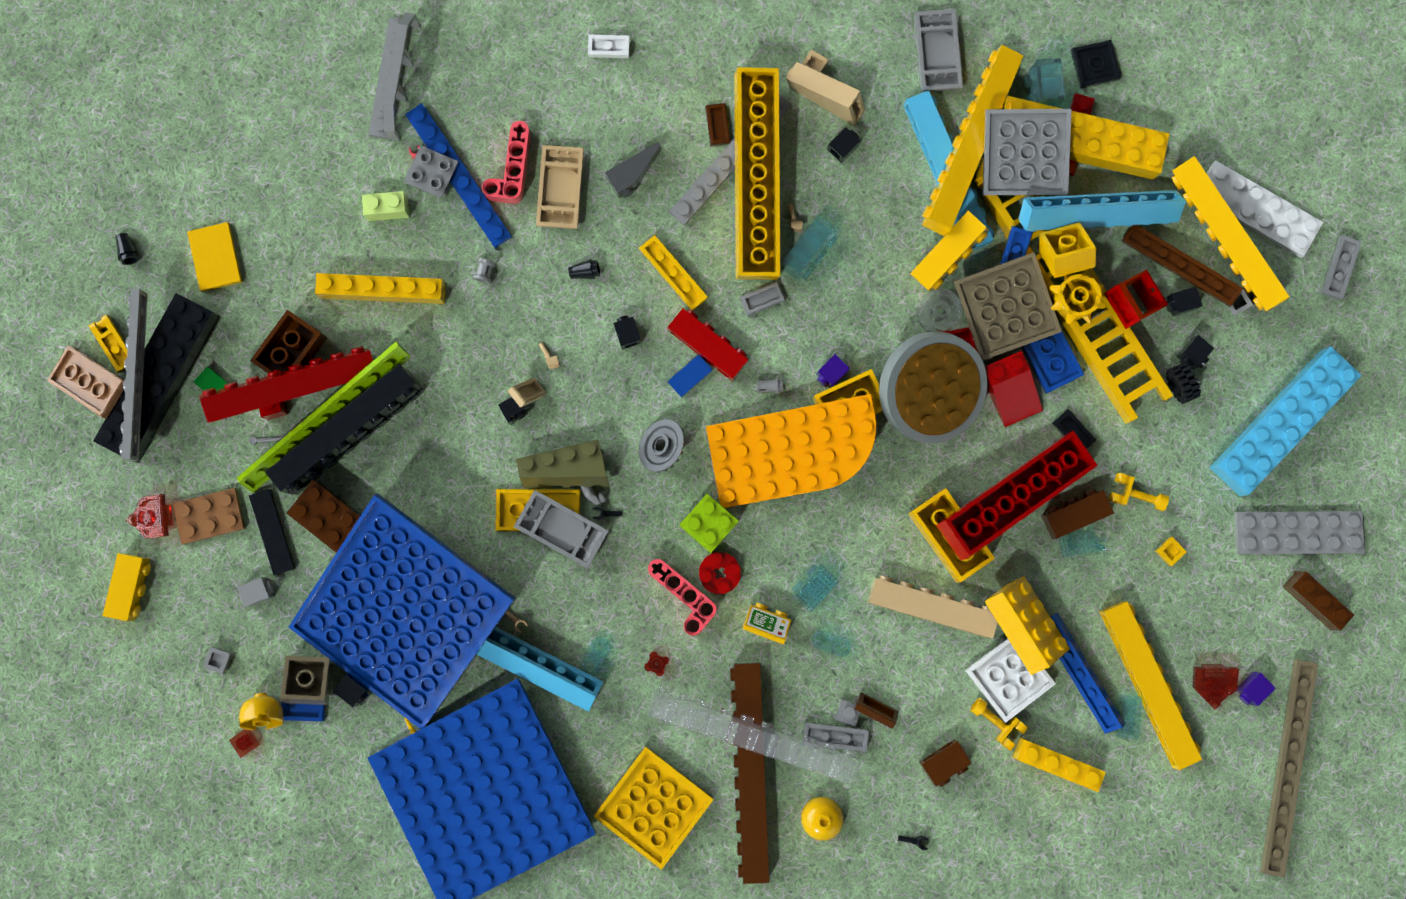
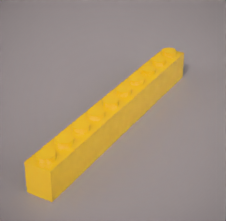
M1001 45L997 51L993 50L988 58L990 62L989 67H986L981 75L983 81L981 84H978L974 91L976 98L969 104L966 111L969 114L967 118L963 119L959 127L962 131L953 141L952 147H954L952 153H949L945 160L946 169L941 171L937 179L940 182L938 188H934L930 196L932 202L923 212L922 217H924L922 226L942 236H945L952 229L984 152L985 110L1002 109L1022 61V54L1004 45Z

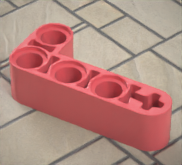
M516 121L511 125L504 179L489 178L483 182L482 190L489 201L517 204L523 198L531 140L529 127L524 121ZM520 130H524V132L521 133V141H519V136L517 133H520ZM516 150H523L520 156L513 155ZM515 169L521 170V172H520L519 175H517V176H512V175H511V172H512L513 170H515ZM497 187L498 189L494 194H489V188ZM517 189L518 193L515 196H509V191Z
M661 559L652 560L648 565L649 574L693 610L684 622V630L689 635H698L715 615V604ZM661 563L663 565L661 569L666 573L668 569L671 571L666 576L664 582L660 580L663 575L653 573L654 568L652 566L654 564L659 565ZM672 576L680 579V585L675 589L668 585V580ZM687 590H694L697 597L695 601L688 602L685 600L684 594ZM705 603H709L713 607V612L708 616L703 615L700 610L701 606ZM690 620L698 621L699 629L696 632L688 630L687 623Z

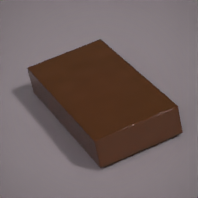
M726 103L705 105L710 146L730 144Z
M864 693L859 694L854 708L891 729L896 725L899 712Z

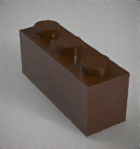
M1096 489L1084 493L1085 498L1077 500L1075 497L1065 501L1066 506L1060 509L1058 506H1054L1045 510L1047 514L1041 517L1051 539L1060 538L1114 514L1104 490L1098 492Z
M1306 571L1295 572L1283 586L1288 593L1329 630L1341 631L1354 616L1349 609Z

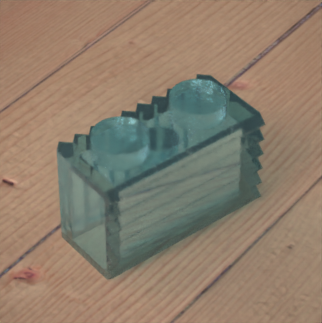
M814 564L806 572L808 577L805 581L799 580L792 587L794 592L791 595L809 612H812L840 582L822 564H819L818 567Z

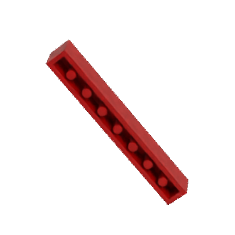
M360 346L351 349V353L343 355V352L330 355L331 358L327 360L317 358L309 361V365L301 366V364L289 366L288 371L280 372V370L268 372V376L263 378L253 376L247 378L246 382L242 384L232 382L224 385V389L217 391L215 388L202 391L203 395H199L206 421L207 423L215 422L346 384L373 361L371 351Z

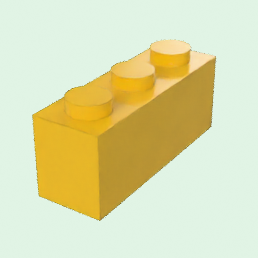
M117 553L102 616L124 621H135L141 611V606L139 605L140 598L146 590V585L144 584L145 577L151 569L149 558Z

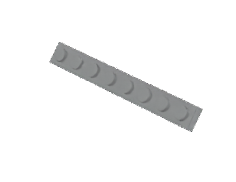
M780 94L779 120L792 106ZM735 138L669 210V213L684 226L735 170Z
M131 289V295L128 297L130 315L127 317L129 333L125 342L128 351L124 362L126 379L123 382L125 400L122 402L124 422L121 423L123 441L119 448L122 456L121 459L128 461H139L148 293L140 289Z

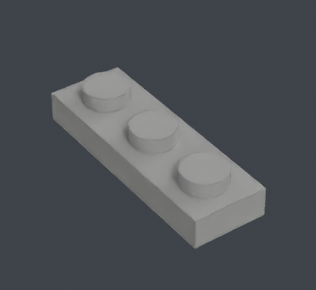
M1344 235L1338 237L1320 294L1339 301L1344 298L1361 241Z
M804 722L802 744L867 752L869 730Z

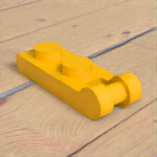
M106 314L101 317L102 320L90 324L89 328L115 370L121 374L125 371L124 362L127 358L128 350L125 340L116 328L115 323ZM107 327L108 330L102 333V329Z

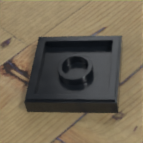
M1111 40L1075 47L1070 50L1080 88L1121 79Z

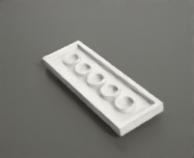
M1215 160L1207 175L1238 221L1294 255L1303 258L1323 222Z

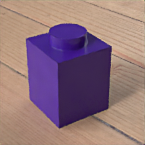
M834 354L816 373L818 376L817 381L826 388L828 386L831 388L850 368Z
M1252 672L1236 688L1240 693L1238 696L1240 700L1246 705L1259 706L1276 689L1260 672Z

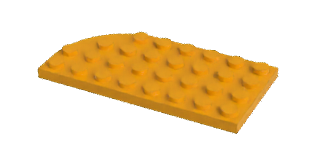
M872 394L706 426L720 505L723 508L804 494L833 488L848 481L864 466L874 447L877 422Z

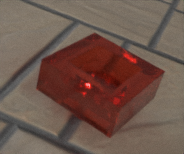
M246 729L229 740L240 758L260 746L253 732Z

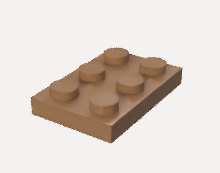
M236 488L173 503L180 540L183 545L245 529Z

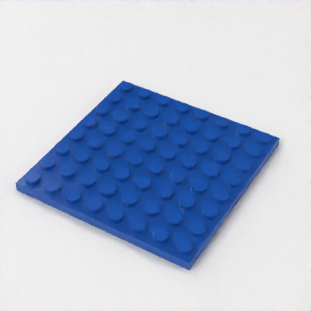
M377 493L361 514L288 628L327 658H330L336 665L418 728L423 729L430 722L516 598Z
M519 678L367 758L436 899H473L597 834Z

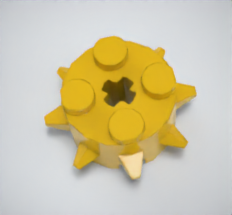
M1084 270L1082 274L1064 275V281L1060 285H1051L1049 288L1054 293V305L1051 307V310H1057L1066 319V324L1070 325L1073 320L1084 319L1090 324L1092 323L1091 313L1096 309H1104L1106 306L1100 300L1102 297L1101 289L1104 285L1098 284L1093 278H1089L1088 270ZM1076 295L1080 297L1079 300L1075 298Z

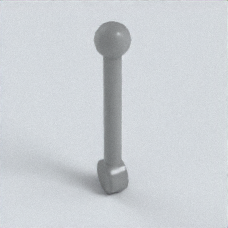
M250 437L249 443L256 445L261 442L280 441L284 437L259 439Z

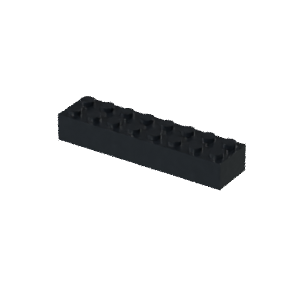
M175 293L144 351L139 461H134L138 463L220 318L216 313ZM125 391L122 392L93 442L120 456L119 448L123 441L121 423L124 422L122 402L125 400Z
M398 364L265 471V473L280 492L291 495L299 494L306 488L305 484L307 482L318 479L322 475L321 471L326 467L331 468L339 461L338 457L343 453L346 455L355 449L354 445L359 440H366L372 435L371 431L374 428L384 426L388 422L387 418L390 415L400 413L405 408L403 405L409 400L411 402L416 400L421 395L420 391L423 388L406 368Z

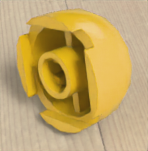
M267 693L255 694L254 697L244 702L239 712V726L246 730H256V726H267L266 729H272L283 724L284 714L281 704L275 698L268 696Z
M817 797L809 800L804 805L801 812V823L804 831L810 837L820 841H827L840 833L844 816L841 807L834 800L828 797Z

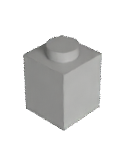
M264 577L237 587L244 607H252L274 598V585L271 580Z

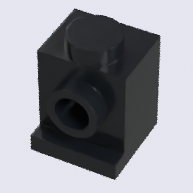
M512 397L498 405L510 425L514 424V418L520 420L527 416V411L533 407L532 403L520 408Z

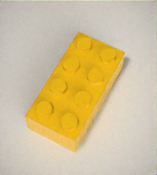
M945 488L910 511L908 515L954 581L961 583L994 560L995 557L987 546L962 561L957 557L936 526L960 509Z
M1025 576L1006 584L985 600L986 605L1031 675L1051 667L1070 649Z

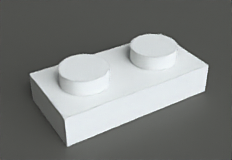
M589 35L588 57L629 58L630 38L624 35Z

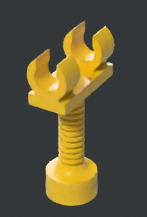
M1116 473L1114 481L1126 484L1123 495L1110 493L1108 501L1124 506L1127 505L1129 496L1153 503L1155 509L1165 511L1169 502L1168 495L1160 493L1158 496H1154L1133 489L1135 477Z
M981 697L978 698L971 706L970 711L976 716L980 714L985 716L996 727L1000 728L1001 733L995 740L1011 751L1015 744L1007 738L1008 734L1013 728L1024 734L1028 727L1016 717H1012L1008 724H1006L987 708L988 703Z

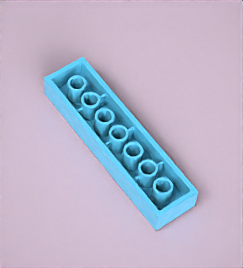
M1331 346L1320 350L1209 468L1240 497L1249 495L1362 375Z

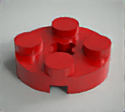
M715 552L702 561L699 567V579L703 587L709 592L726 594L738 585L741 577L740 566L737 560L730 554ZM721 567H723V573L726 574V576L724 578L720 577L719 579H716V573L714 572V570H719Z

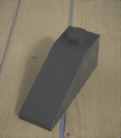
M659 142L605 172L606 178L618 198L622 196L626 198L634 193V189L637 188L661 152Z

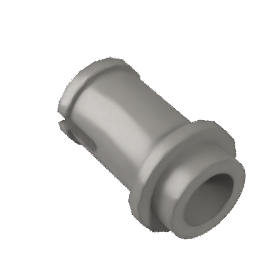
M778 378L776 380H757L758 393L776 392V394H779V392H783V381L778 380Z

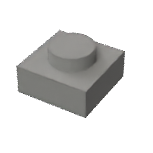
M212 646L209 648L203 667L225 674L233 653Z
M841 699L835 720L856 727L860 714L859 711L854 709L856 704Z

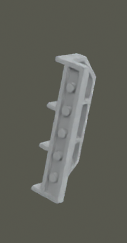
M405 12L401 19L389 18L368 133L370 137L400 141L401 137L395 129V108L397 101L407 102V96L400 86L403 66L413 67L414 65L406 49L410 27L420 28L421 25L414 13Z

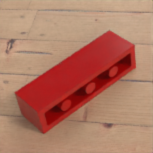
M682 308L669 324L667 330L729 380L733 381L748 363L747 354L740 348L735 349L729 345L731 342L725 336L721 335L719 337L713 332L715 329L707 322L704 324L697 319L698 315L692 310L686 311Z

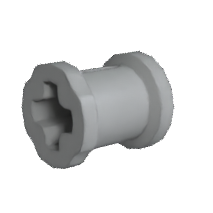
M478 258L477 262L479 265L476 275H473V279L491 284L490 276L493 267H496V263Z

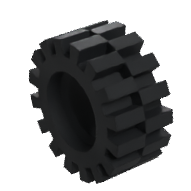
M1182 363L1167 370L1166 380L1171 387V391L1174 393L1173 396L1177 398L1178 402L1185 404L1201 396L1200 384L1197 383L1198 379L1195 378V373L1191 371L1190 366Z

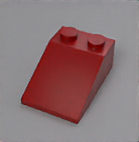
M1022 351L985 366L987 390L1004 427L1043 411L1031 370Z

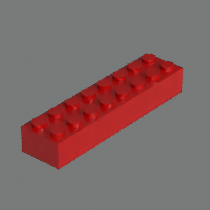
M1072 431L1055 441L936 526L957 557L962 561L971 557L1098 465L1075 432Z

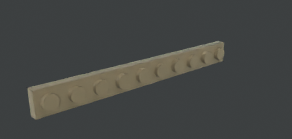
M1294 659L1260 869L1262 873L1284 878L1318 670L1317 663Z

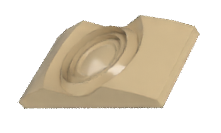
M542 145L536 227L578 229L584 148Z

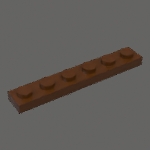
M1132 225L1122 239V243L1228 307L1233 305L1243 291V288L1138 225Z

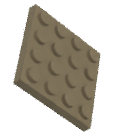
M1035 252L953 281L977 352L982 360L1062 332L1055 310H1051L1053 305Z

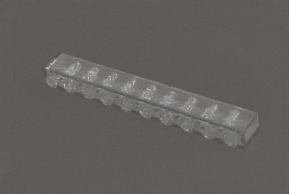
M659 687V690L654 689L646 712L647 716L854 785L861 759L856 757V752L847 749L844 752L836 750L837 746L824 742L823 745L815 743L816 739L806 735L803 736V739L794 736V731L785 728L779 731L774 729L775 725L762 721V724L753 722L754 718L744 714L741 715V718L734 716V711L721 707L720 711L713 709V704L701 700L699 704L693 702L692 697L681 693L679 697L672 695V690L664 687Z

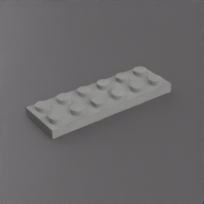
M1362 511L1234 512L1236 554L1365 553Z

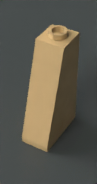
M798 62L788 71L786 80L789 88L854 127L856 126L865 111L860 90Z

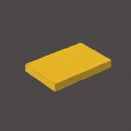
M225 222L187 232L201 292L242 283L230 223Z

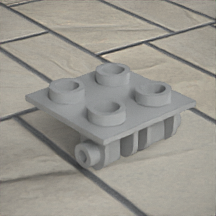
M420 146L404 183L442 198L443 195L446 196L448 194L449 188L447 186L458 161Z

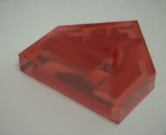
M165 494L142 497L137 503V508L125 521L134 526L145 539L169 536L168 526H173L171 505H166Z
M1201 664V667L1193 666L1192 687L1215 710L1226 697L1232 695L1237 690L1239 669L1237 667H1225L1223 664Z

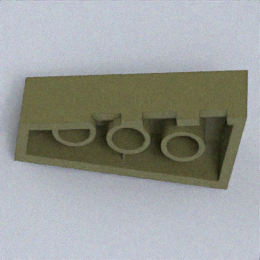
M599 440L516 459L519 478L524 488H551L552 486H562L563 488L571 486L592 487V485L610 487Z

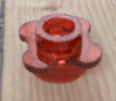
M651 652L649 654L650 659L644 665V668L648 672L652 671L657 676H662L664 674V667L669 663V659L666 656H659L657 652Z

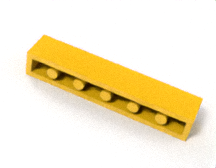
M316 273L315 294L321 299L445 304L446 283L442 279Z

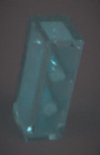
M818 215L782 261L780 269L798 282L802 279L807 280L813 272L811 269L815 262L819 264L826 255L823 252L827 246L831 248L837 241L836 235L838 230Z

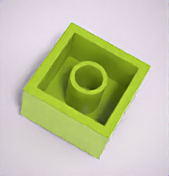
M706 494L679 524V527L711 554L739 521L709 494Z

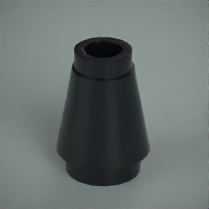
M127 233L117 234L115 238L118 260L123 265L136 263L139 253Z
M589 259L568 268L571 279H595L600 276V267L597 260Z

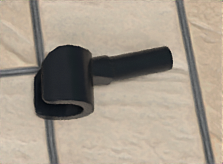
M601 507L593 508V510L599 509L601 511L599 517H592L597 520L608 516H622V511H609Z
M898 835V841L915 844L921 850L928 849L920 845L922 840L930 841L925 836L920 835L917 838H910Z

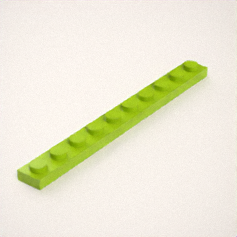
M397 342L392 344L237 477L238 483L254 493L270 479L265 471L398 364L403 366L412 358L410 354Z

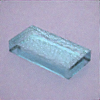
M1119 694L1118 712L1126 724L1116 730L1115 737L1138 740L1141 696Z

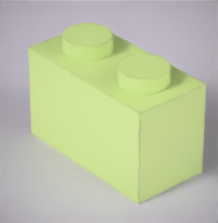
M404 191L362 195L363 215L368 221L410 218L408 197Z

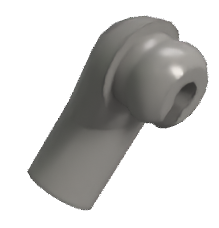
M580 486L584 496L594 505L600 506L601 503L606 502L607 499L603 492L595 494L592 487Z

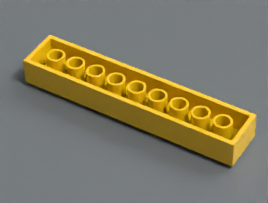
M737 67L734 74L736 280H777L780 277L779 68Z

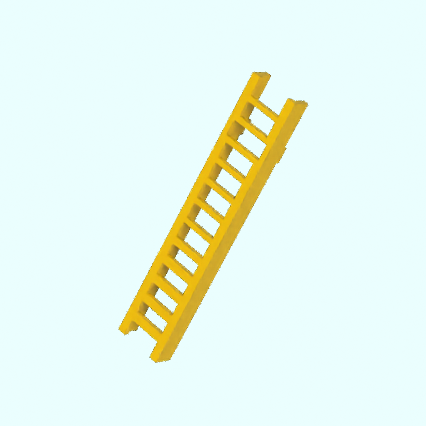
M983 195L984 203L1008 239L1011 226L1015 227L1020 224V221L1018 220L1019 218L1013 221L1006 207L1026 195H1016L1003 204L997 195ZM1031 195L1032 197H1046V195ZM1037 230L1032 233L1030 241L1037 238L1039 233L1048 230ZM1028 246L1026 255L1033 253L1030 246ZM1039 253L1036 255L1052 305H1054V293L1049 289L1051 285H1054L1050 279L1053 275L1051 272L1046 273L1039 262L1042 259ZM1092 268L1087 269L1089 271V278H1093L1098 284H1102ZM1103 287L1100 300L1106 305L1104 308L1105 312L1091 320L1092 323H1085L1080 326L1077 320H1073L1069 325L1066 324V319L1057 310H1055V313L1119 415L1127 424L1138 418L1130 402L1155 388L1163 401L1173 397V394L1131 328H1124L1104 295L1107 291ZM1109 317L1115 328L1090 342L1084 332ZM1121 335L1126 346L1102 360L1096 349ZM1132 352L1138 363L1113 378L1107 367ZM1143 370L1150 381L1124 396L1118 385Z

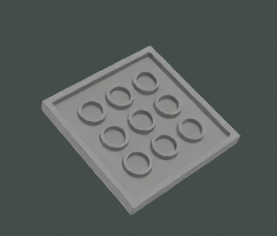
M986 109L983 195H1068L1071 109Z

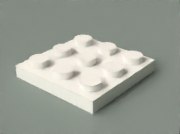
M1008 638L965 670L1005 723L1056 684L1045 669L1031 675Z

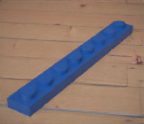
M421 103L405 114L428 149L458 161L450 182L493 247L497 248L511 239L512 236L424 105Z

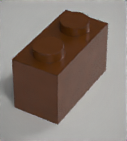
M955 739L919 762L935 787L946 785L951 781L950 777L956 773L958 775L963 774L969 769L968 766L972 764L959 742Z

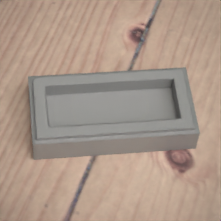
M778 281L739 297L747 317L785 302Z

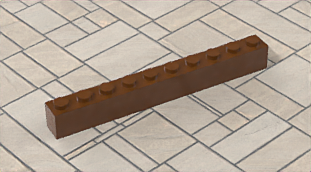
M734 663V668H730V681H735V690H731V703H736V711H732V724H736L737 733H733V746H737L738 755H733L734 768H738V776L734 777L735 790H739V798H735L736 812L740 811V820H736V833H741V842H737V856L742 855V864H738V878H742L743 884L769 883L760 663Z

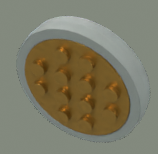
M944 332L921 333L900 344L887 360L879 385L881 407L890 424L904 436L924 443L945 442L962 434L976 420L986 398L987 374L980 355L965 340Z

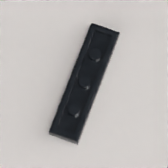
M271 489L249 495L273 575L276 576L296 569Z

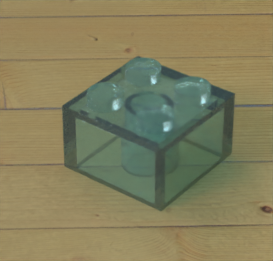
M1061 58L1035 61L1024 79L1025 87H1028L1029 90L1026 100L1054 107L1060 106L1065 99Z

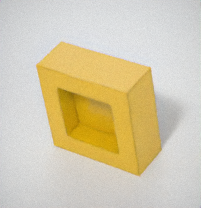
M1169 537L1155 550L1169 567L1173 566L1187 552L1173 537Z

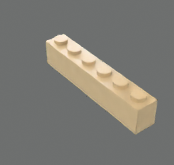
M881 575L879 579L874 578L867 603L993 639L997 620L988 606L982 605L981 608L973 606L974 602L964 599L961 600V603L953 601V596L943 593L939 597L933 595V590L921 587L920 591L912 589V584L901 581L900 585L892 583V578Z

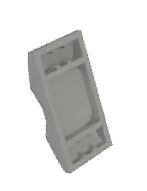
M956 9L915 12V42L918 54V74L921 92L963 89Z
M536 490L532 493L514 525L516 529L586 568H589L609 532Z

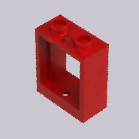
M1147 269L1104 293L1125 329L1168 305ZM1133 285L1148 311L1141 312L1127 289L1128 286Z

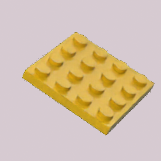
M645 746L593 817L662 870L714 798Z

